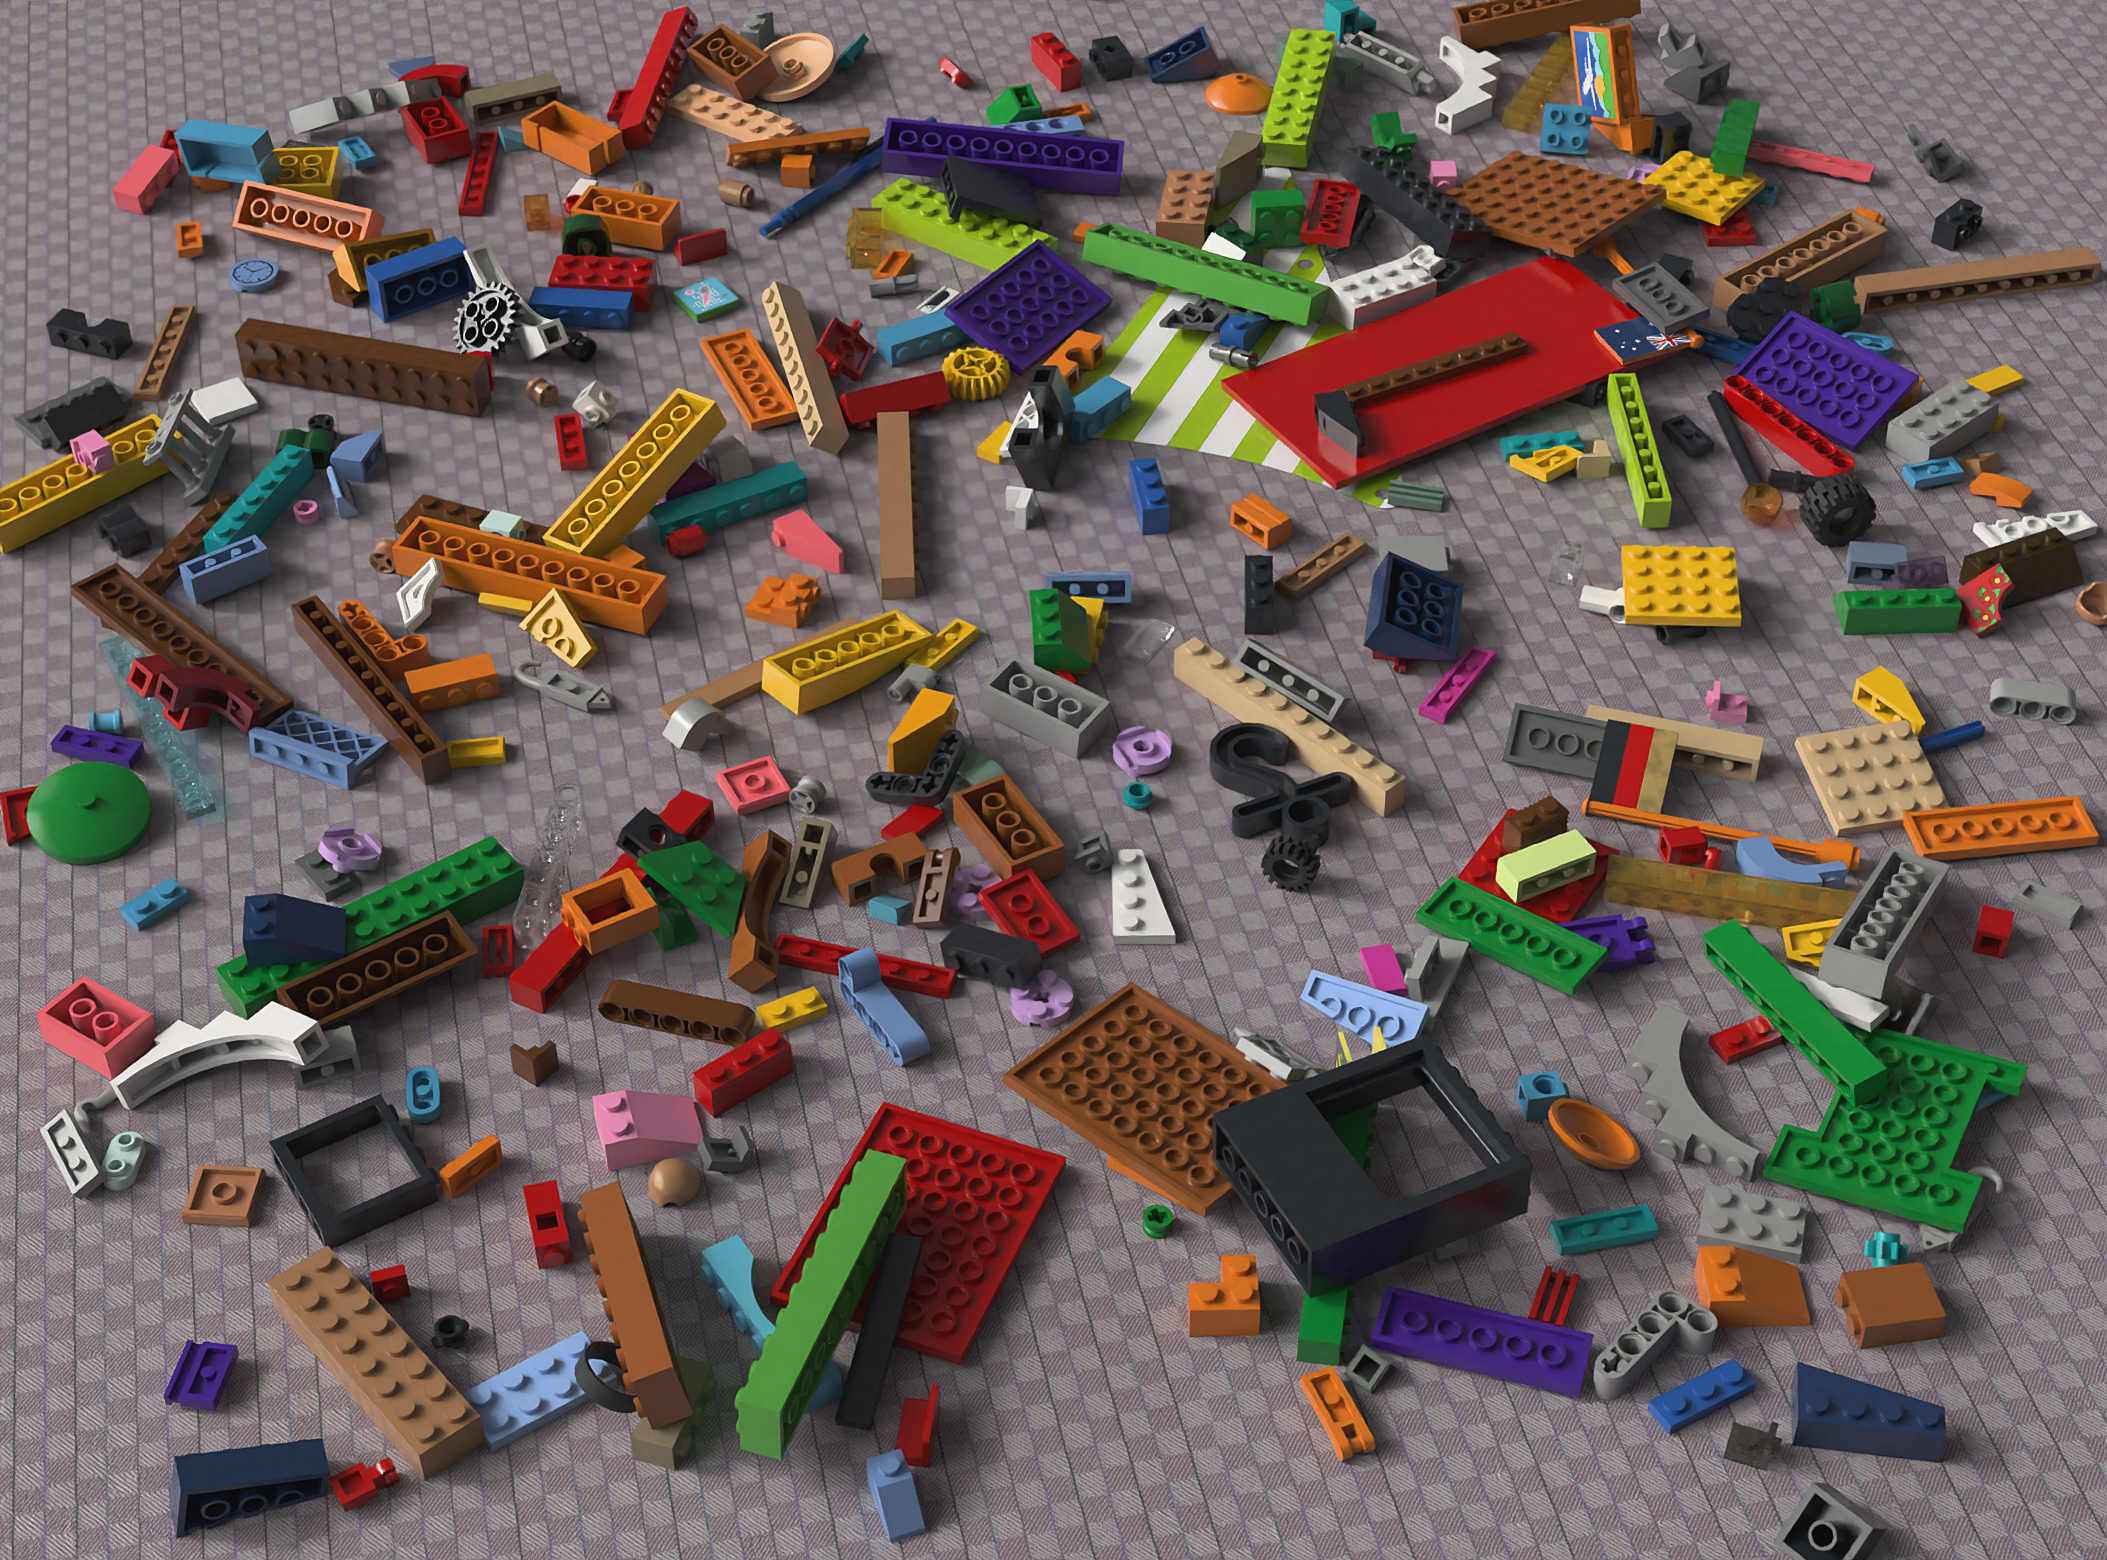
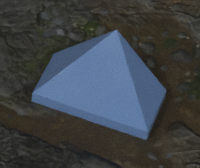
M434 56L388 62L389 73L401 78L415 69L434 65Z

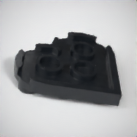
M1765 277L1753 290L1752 294H1740L1728 307L1726 314L1728 327L1732 326L1733 330L1739 335L1737 337L1739 340L1759 345L1791 310L1801 315L1802 304L1799 286L1781 278Z

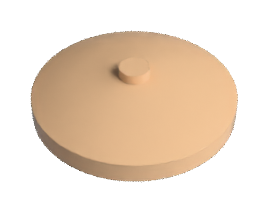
M798 33L779 39L767 46L762 51L770 55L780 77L756 95L766 101L782 102L799 98L815 90L825 82L834 70L837 58L831 42L820 34Z

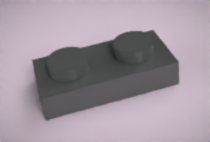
M319 849L294 861L299 873L328 902L352 890L353 884L346 873L334 870L333 864L327 861L319 853Z

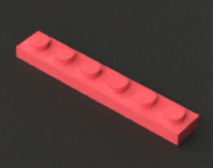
M1755 139L1751 141L1747 158H1757L1764 163H1781L1787 168L1800 167L1805 168L1806 171L1811 173H1828L1829 176L1834 178H1852L1853 181L1858 183L1870 182L1876 165Z

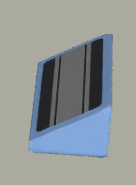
M332 466L327 467L329 485L339 517L344 519L360 515L351 484Z

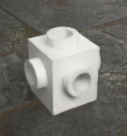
M595 380L581 391L572 407L593 427H596L603 421L608 423L615 416L616 411L614 409L620 400L603 384Z

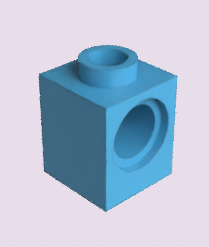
M1557 1070L1519 1076L1516 1099L1526 1122L1548 1119L1549 1109L1556 1100L1570 1098L1568 1086L1565 1082L1562 1083Z

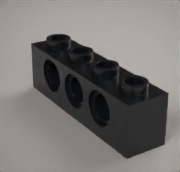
M644 807L622 828L616 845L635 861H638L639 857L644 854L689 842L681 833L668 826L659 815L652 813Z

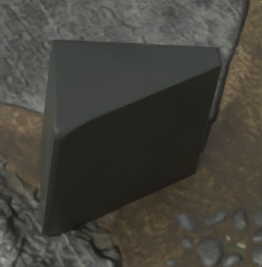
M1363 1344L1343 1374L1373 1394L1393 1375L1397 1368Z

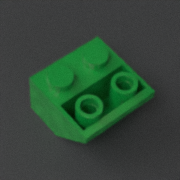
M1031 84L1007 87L986 110V116L991 126L1041 120L1042 106Z

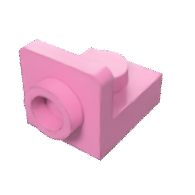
M1714 681L1713 691L1707 690L1705 707L1711 708L1710 720L1745 724L1747 696L1720 693V681Z

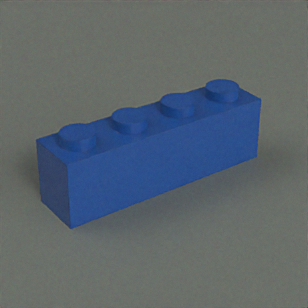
M534 286L528 301V306L534 312L551 320L559 318L562 326L629 330L635 315L633 292Z

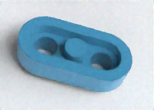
M1847 332L1842 335L1884 358L1891 355L1893 343L1887 337L1858 332Z
M429 1066L416 1067L406 1076L407 1108L410 1118L415 1122L428 1123L435 1120L441 1114L439 1075L434 1068Z

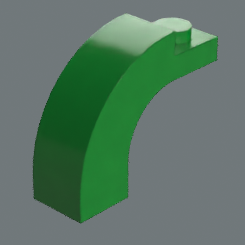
M1398 111L1375 114L1370 124L1376 148L1377 146H1385L1391 149V153L1404 159V161H1411L1413 159L1412 149L1417 143L1416 133H1402Z

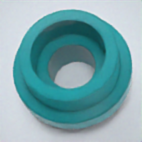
M1142 782L1129 784L1123 793V802L1128 807L1134 809L1146 808L1153 800V794L1149 786Z

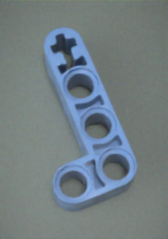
M866 946L838 960L839 981L845 1001L895 1063L902 1066L930 1052V1044L925 1033L881 981L880 964L873 949Z

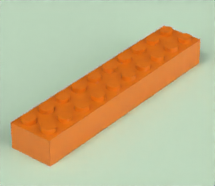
M418 516L392 547L397 574L413 577L434 557L441 561L445 575L441 585L477 594L484 592L533 601L536 605L553 588L562 590L579 619L641 635L647 633L669 603L667 578L665 575L423 516Z

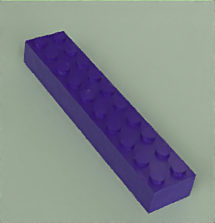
M887 117L882 149V172L940 178L947 155H951L1029 178L1030 185L1033 188L1119 196L1125 141Z

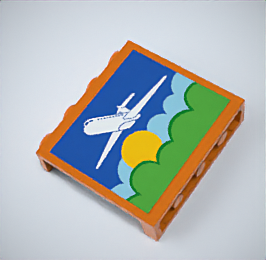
M1592 22L1571 25L1570 31L1579 106L1592 107L1591 121L1623 124L1641 120L1631 24L1609 28L1595 27Z

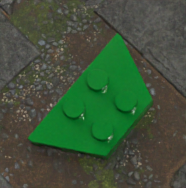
M700 840L644 854L639 857L636 865L728 940L731 937L746 878Z

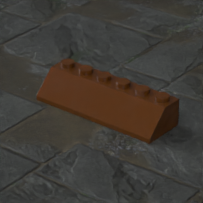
M447 910L276 988L278 1002L286 1008L318 1021L321 1029L476 958L479 956V952L451 912Z

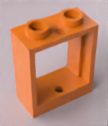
M630 868L561 895L563 908L560 909L561 918L567 927L571 926L573 928L577 942L580 946L585 945L591 955L660 927L656 902ZM621 897L631 907V910L594 925L590 923L584 914Z

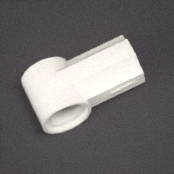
M1584 585L1580 598V609L1605 614L1613 622L1625 624L1623 588L1615 592Z

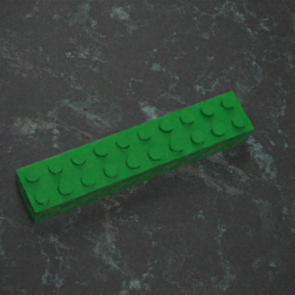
M491 835L341 907L346 909L347 913L346 956L447 910L451 912L458 924L463 927L527 896L523 868ZM243 954L216 967L215 970L223 997L239 1017L249 1020L270 1002L273 1001L279 1004L276 988L340 959L249 968L246 954Z

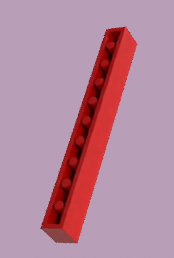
M689 6L667 12L663 16L617 127L618 130L622 131L623 145L626 150L649 144L653 140L687 54V49L698 26L697 16L691 12Z
M684 789L674 799H671L667 807L659 814L668 826L681 833L689 843L700 840L715 823L713 800ZM627 853L621 854L616 863L600 877L602 879L630 868L645 889L650 887L654 892L660 885L636 865L637 861ZM621 897L584 914L590 923L594 925L631 910V907ZM562 921L554 930L548 933L541 945L530 953L528 959L520 968L511 974L509 986L512 1002L544 1015L598 953L591 955L585 945L580 946L575 938L573 928L571 926L567 927Z

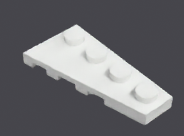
M2076 510L2048 514L2045 519L2027 516L2023 517L2020 522L2010 523L2008 519L1997 520L1996 525L1988 526L1984 522H1978L1974 524L1973 532L1991 548L2054 527L2059 529L2069 540L2075 541L2096 534L2098 525L2083 511Z
M1112 849L1115 863L1112 865L1113 944H1175V932L1142 849Z

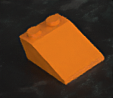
M1640 113L1641 120L1623 124L1593 121V125L1619 150L1629 151L1631 155L1644 153L1645 148L1651 149L1655 117L1666 114Z
M1736 1246L1699 1247L1694 1276L1700 1305L1716 1316L1718 1320L1717 1327L1810 1325L1809 1312L1797 1266Z

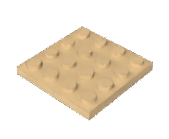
M1908 720L1802 736L1796 739L1795 747L1837 837L1904 826L1902 823L1904 812L1950 808Z

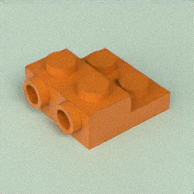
M792 573L788 580L768 575L746 606V617L797 629L803 619L806 620L808 618L810 609L821 597V587L818 585V579Z

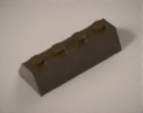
M2056 527L1964 556L1959 577V583L1963 586L1999 563L2015 587L2006 595L2001 605V611L2084 583V577L2073 542Z

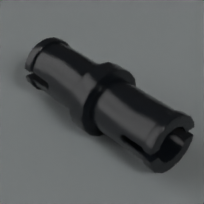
M1771 468L1768 485L1792 488L1794 492H1798V490L1807 491L1810 487L1813 488L1817 481H1822L1825 477L1801 474L1802 472L1799 470H1795L1794 473Z

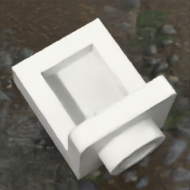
M1007 486L1005 490L1006 510L1015 511L1016 529L1026 530L1030 519L1034 520L1036 513V504L1033 503V489Z

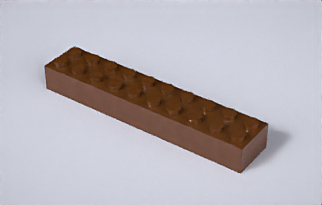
M248 318L235 333L242 374L246 378L478 418L481 417L492 401L485 357Z

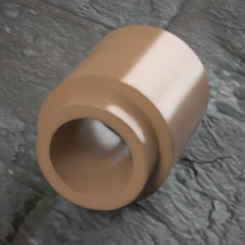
M727 178L720 183L718 195L724 203L739 207H749L755 199V189L747 183Z

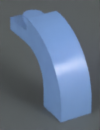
M1768 836L1738 840L1735 864L1738 870L1751 886L1771 898L1793 904H1818L1820 894L1843 891L1848 870L1844 861L1801 865L1781 857L1774 849Z

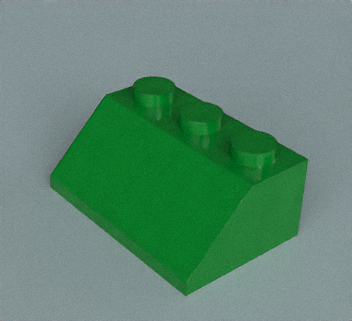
M1043 588L1029 590L1034 665L1047 671L1092 669L1086 609L1059 589Z

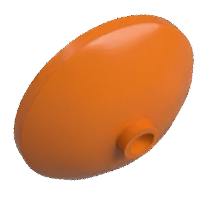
M1234 73L1213 81L1207 87L1205 97L1209 106L1219 112L1238 116L1252 115L1268 109L1273 88L1259 77L1245 73Z
M1570 1098L1558 1099L1550 1107L1548 1116L1554 1133L1562 1145L1578 1161L1595 1167L1621 1170L1633 1167L1639 1159L1640 1150L1633 1136L1617 1120L1599 1108Z

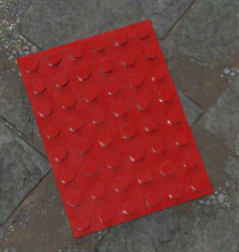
M883 1102L769 1294L770 1304L783 1308L788 1306L792 1286L794 1283L800 1282L806 1259L813 1257L819 1234H825L828 1228L830 1213L833 1208L838 1209L842 1190L846 1184L850 1185L857 1161L862 1162L868 1149L907 1159V1207L894 1233L922 1237L924 1244L895 1344L962 1365L1066 1167V1157ZM880 1262L847 1329L856 1332L861 1330Z

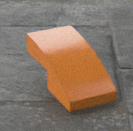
M1982 472L1969 485L1973 495L1995 496L1997 506L2022 508L2034 496V490L2014 479L1992 473Z

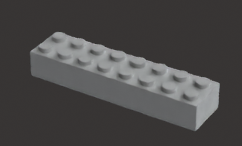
M1890 847L1825 944L1817 979L1835 988H1846L1856 991L1859 995L1866 998L1881 999L1942 899L1950 865Z

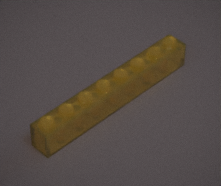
M1610 854L1603 901L1725 921L1734 918L1738 923L1782 929L1784 927L1841 919L1859 893Z

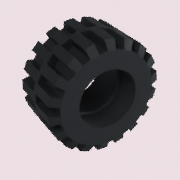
M1836 473L1833 477L1829 475L1824 480L1817 481L1813 488L1810 487L1806 491L1807 495L1803 496L1801 500L1802 505L1799 506L1801 520L1820 545H1828L1830 548H1834L1836 545H1839V547L1845 546L1850 541H1856L1855 539L1859 536L1862 537L1866 529H1870L1873 525L1871 521L1875 520V511H1877L1875 501L1860 480L1848 473L1845 475Z

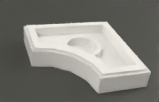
M1420 245L1404 256L1410 257L1431 276L1436 275L1446 267L1445 259L1440 258L1441 254L1431 246Z
M434 557L397 592L405 627L412 632L431 615L433 596L445 579L441 561Z

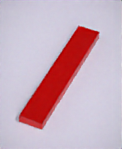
M476 132L458 207L459 216H483L500 144L499 132Z
M784 933L779 934L773 946L774 950L779 952L778 964L839 976L838 960L859 950ZM875 953L880 964L881 981L886 987L949 1000L958 980V970L955 971L949 968Z

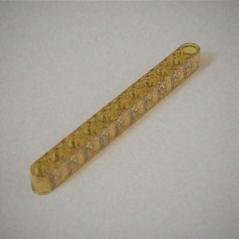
M1594 23L1593 26L1601 27L1603 23ZM1570 29L1559 34L1509 103L1503 115V127L1526 132L1545 106V103L1548 102L1574 65Z

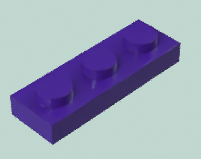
M64 725L50 743L52 752L90 761L113 763L127 769H131L145 752L143 742Z

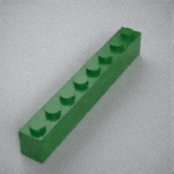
M1733 918L1702 934L1704 957L1762 1015L1764 1014L1773 1026L1855 1108L1888 1091L1887 1076L1889 1075V1070L1886 1063L1881 1058H1876L1868 1050L1862 1039L1855 1038L1849 1032L1846 1024L1841 1019L1837 1020L1829 1012L1823 1001H1818L1802 981L1798 982L1791 975L1784 963L1780 964L1772 956L1767 946L1761 945L1754 939L1753 934L1747 927L1743 928Z

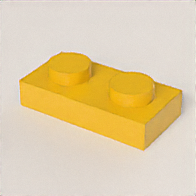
M815 986L756 1007L757 1017L765 1030L773 1027L778 1033L828 1015L827 1005Z

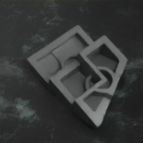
M1201 298L1195 305L1188 302L1180 311L1172 309L1159 322V326L1163 328L1220 332V328L1231 315L1243 312L1225 306L1218 301Z

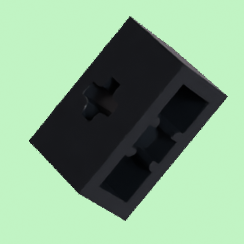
M1118 35L1092 40L1089 58L1091 63L1096 65L1098 73L1103 76L1106 82L1132 77V56Z

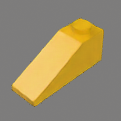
M1881 665L1856 679L1852 698L1854 703L1882 723L1908 720L1916 738L1923 737L1926 722L1901 679Z

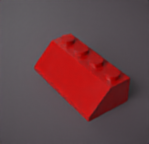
M942 370L844 393L837 401L846 427H855L856 430H862L871 427V423L877 421V413L909 411V418L919 416L920 411L929 409L930 413L944 410V405L949 403L951 398Z

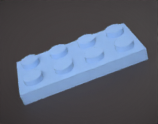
M583 1331L564 1339L461 1394L480 1415L485 1443L492 1453L591 1400L579 1386L574 1373L576 1363L586 1348L592 1344ZM589 1360L592 1370L599 1379L611 1388L618 1385L617 1376L606 1361Z

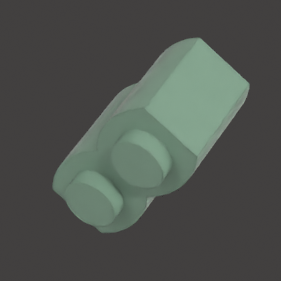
M970 745L952 785L959 790H963L1005 773L1008 775V772L1003 765L991 760L985 750L975 745ZM943 764L944 770H946L949 764Z

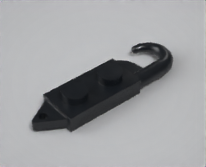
M1369 206L1360 213H1357L1349 247L1338 248L1331 254L1326 252L1324 254L1326 261H1333L1344 256L1352 246L1362 240V235L1371 228L1370 224L1376 218V215Z

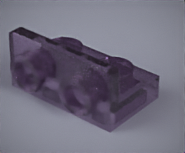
M1937 556L1895 563V575H1891L1892 581L1882 582L1881 587L1882 590H1909L1949 583L1945 557Z

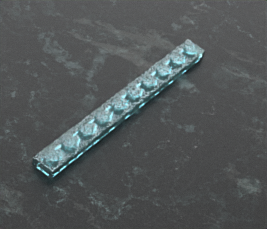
M120 635L98 642L100 652L187 821L215 812V802L175 726L162 715L165 709L162 702L156 697L143 698L126 683L135 658H138L130 641Z

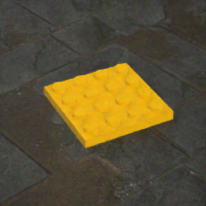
M1679 151L1641 183L1654 184L1656 187L1667 189V199L1658 205L1720 226L1765 188L1766 179L1758 177L1755 173L1743 172L1742 177L1713 173L1714 164L1710 163V158H1701L1689 151Z
M1622 545L1621 560L1625 624L1741 626L1735 548L1723 546Z

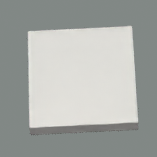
M238 377L194 391L191 397L192 403L203 418L212 426L259 410L258 402Z

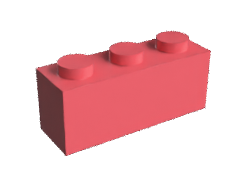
M149 144L112 190L117 207L143 215L152 206L158 195L166 188V185L173 176L178 173L179 164L175 152Z

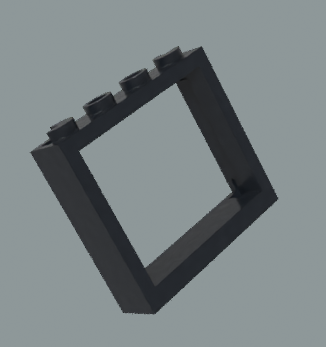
M381 1094L269 1141L275 1166L324 1247L328 1245L330 1249H333L439 1201L436 1185L440 1183L436 1171L433 1167L427 1168L425 1165L427 1164L422 1149L420 1146H413V1139L406 1125L400 1126L398 1123L399 1116L393 1104L387 1105ZM382 1123L417 1179L330 1217L296 1162V1159Z

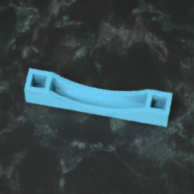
M736 1234L701 1251L703 1266L699 1269L707 1286L712 1285L715 1288L721 1306L724 1309L729 1308L731 1310L737 1328L740 1332L746 1331L750 1337L753 1350L760 1356L762 1355L763 1344L767 1335H773L776 1327L765 1317L755 1300L753 1293L756 1282L754 1256L739 1235ZM830 1361L805 1414L842 1396L841 1373L832 1361Z

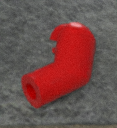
M1713 846L1705 849L1703 859L1706 862L1704 867L1688 873V879L1692 886L1703 884L1718 877L1725 860L1721 850Z

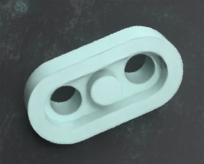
M123 1132L112 1139L101 1165L107 1178L102 1183L107 1189L119 1191L128 1188L134 1183L146 1153L144 1140L140 1134L136 1132Z

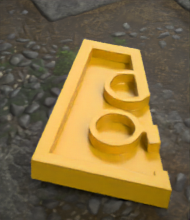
M553 588L519 625L523 630L534 635V638L550 647L552 652L574 668L581 669L598 651V648L561 589Z

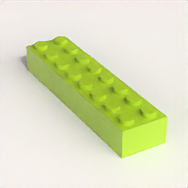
M1305 29L1290 30L1261 135H1263V145H1266V153L1264 159H1262V165L1307 167L1337 56L1336 32Z
M905 178L898 179L872 198L873 224L992 272L996 271L1037 239L1058 254L1057 238L1009 219L968 207H963L959 220L950 218L944 194Z

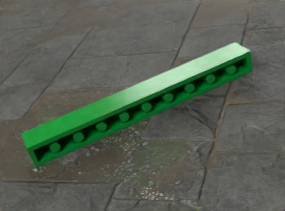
M1378 1102L1328 1121L1329 1126L1362 1170H1364V1167H1371L1373 1148L1367 1147V1142L1374 1143L1376 1123L1370 1122V1117L1377 1118ZM1356 1281L1311 1299L1305 1292L1298 1337L1297 1361L1339 1367L1340 1352L1347 1353L1350 1332L1343 1331L1344 1325H1351L1353 1304H1347V1297L1354 1298Z

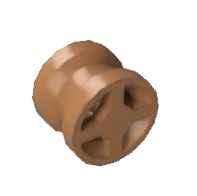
M540 376L533 378L528 383L525 391L526 397L536 402L542 408L551 407L559 395L557 386L548 383L546 379Z
M381 539L376 544L375 550L369 557V563L373 569L384 574L394 571L395 563L392 547L396 543L395 541Z

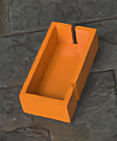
M557 101L549 103L521 120L525 145L537 151H542L544 154L591 176L605 168L606 165L613 164L624 156L622 131Z

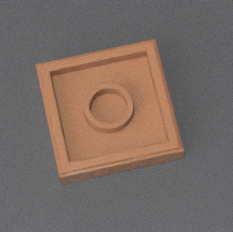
M199 1164L181 1215L183 1223L250 1227L267 1176L265 1168Z

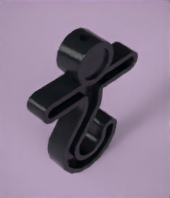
M1246 722L1231 725L1219 731L1212 739L1210 746L1209 769L1214 780L1224 788L1256 798L1234 806L1231 819L1232 833L1237 837L1246 838L1282 826L1281 835L1283 838L1286 834H1291L1292 839H1295L1297 835L1301 837L1300 842L1304 843L1306 840L1310 842L1309 848L1315 847L1317 849L1324 845L1329 839L1330 809L1349 801L1350 776L1344 772H1333L1297 784L1293 778L1284 772L1240 758L1250 755L1260 757L1273 766L1285 764L1288 761L1289 740L1278 729L1261 723Z

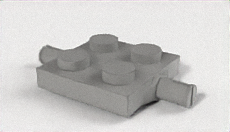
M1238 1024L1233 1031V1036L1239 1038L1236 1048L1246 1054L1244 1058L1254 1065H1263L1270 1069L1269 1074L1279 1081L1295 1080L1299 1082L1320 1074L1322 1070L1320 1066L1273 1037L1260 1036L1242 1024Z

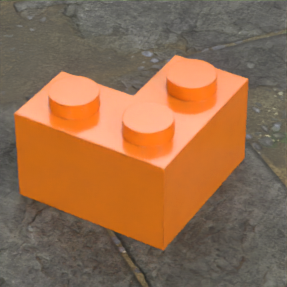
M1256 1254L1221 1255L1220 1282L1188 1283L1187 1311L1189 1337L1259 1336L1260 1298Z

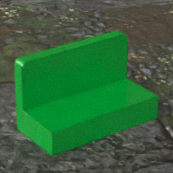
M646 888L658 907L660 927L651 931L662 950L666 952L697 941V933L677 899L670 898L659 902L651 888Z

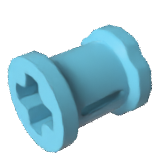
M119 709L115 710L114 713L97 714L95 711H91L89 713L90 730L104 734L116 733L118 736L123 735L122 711Z

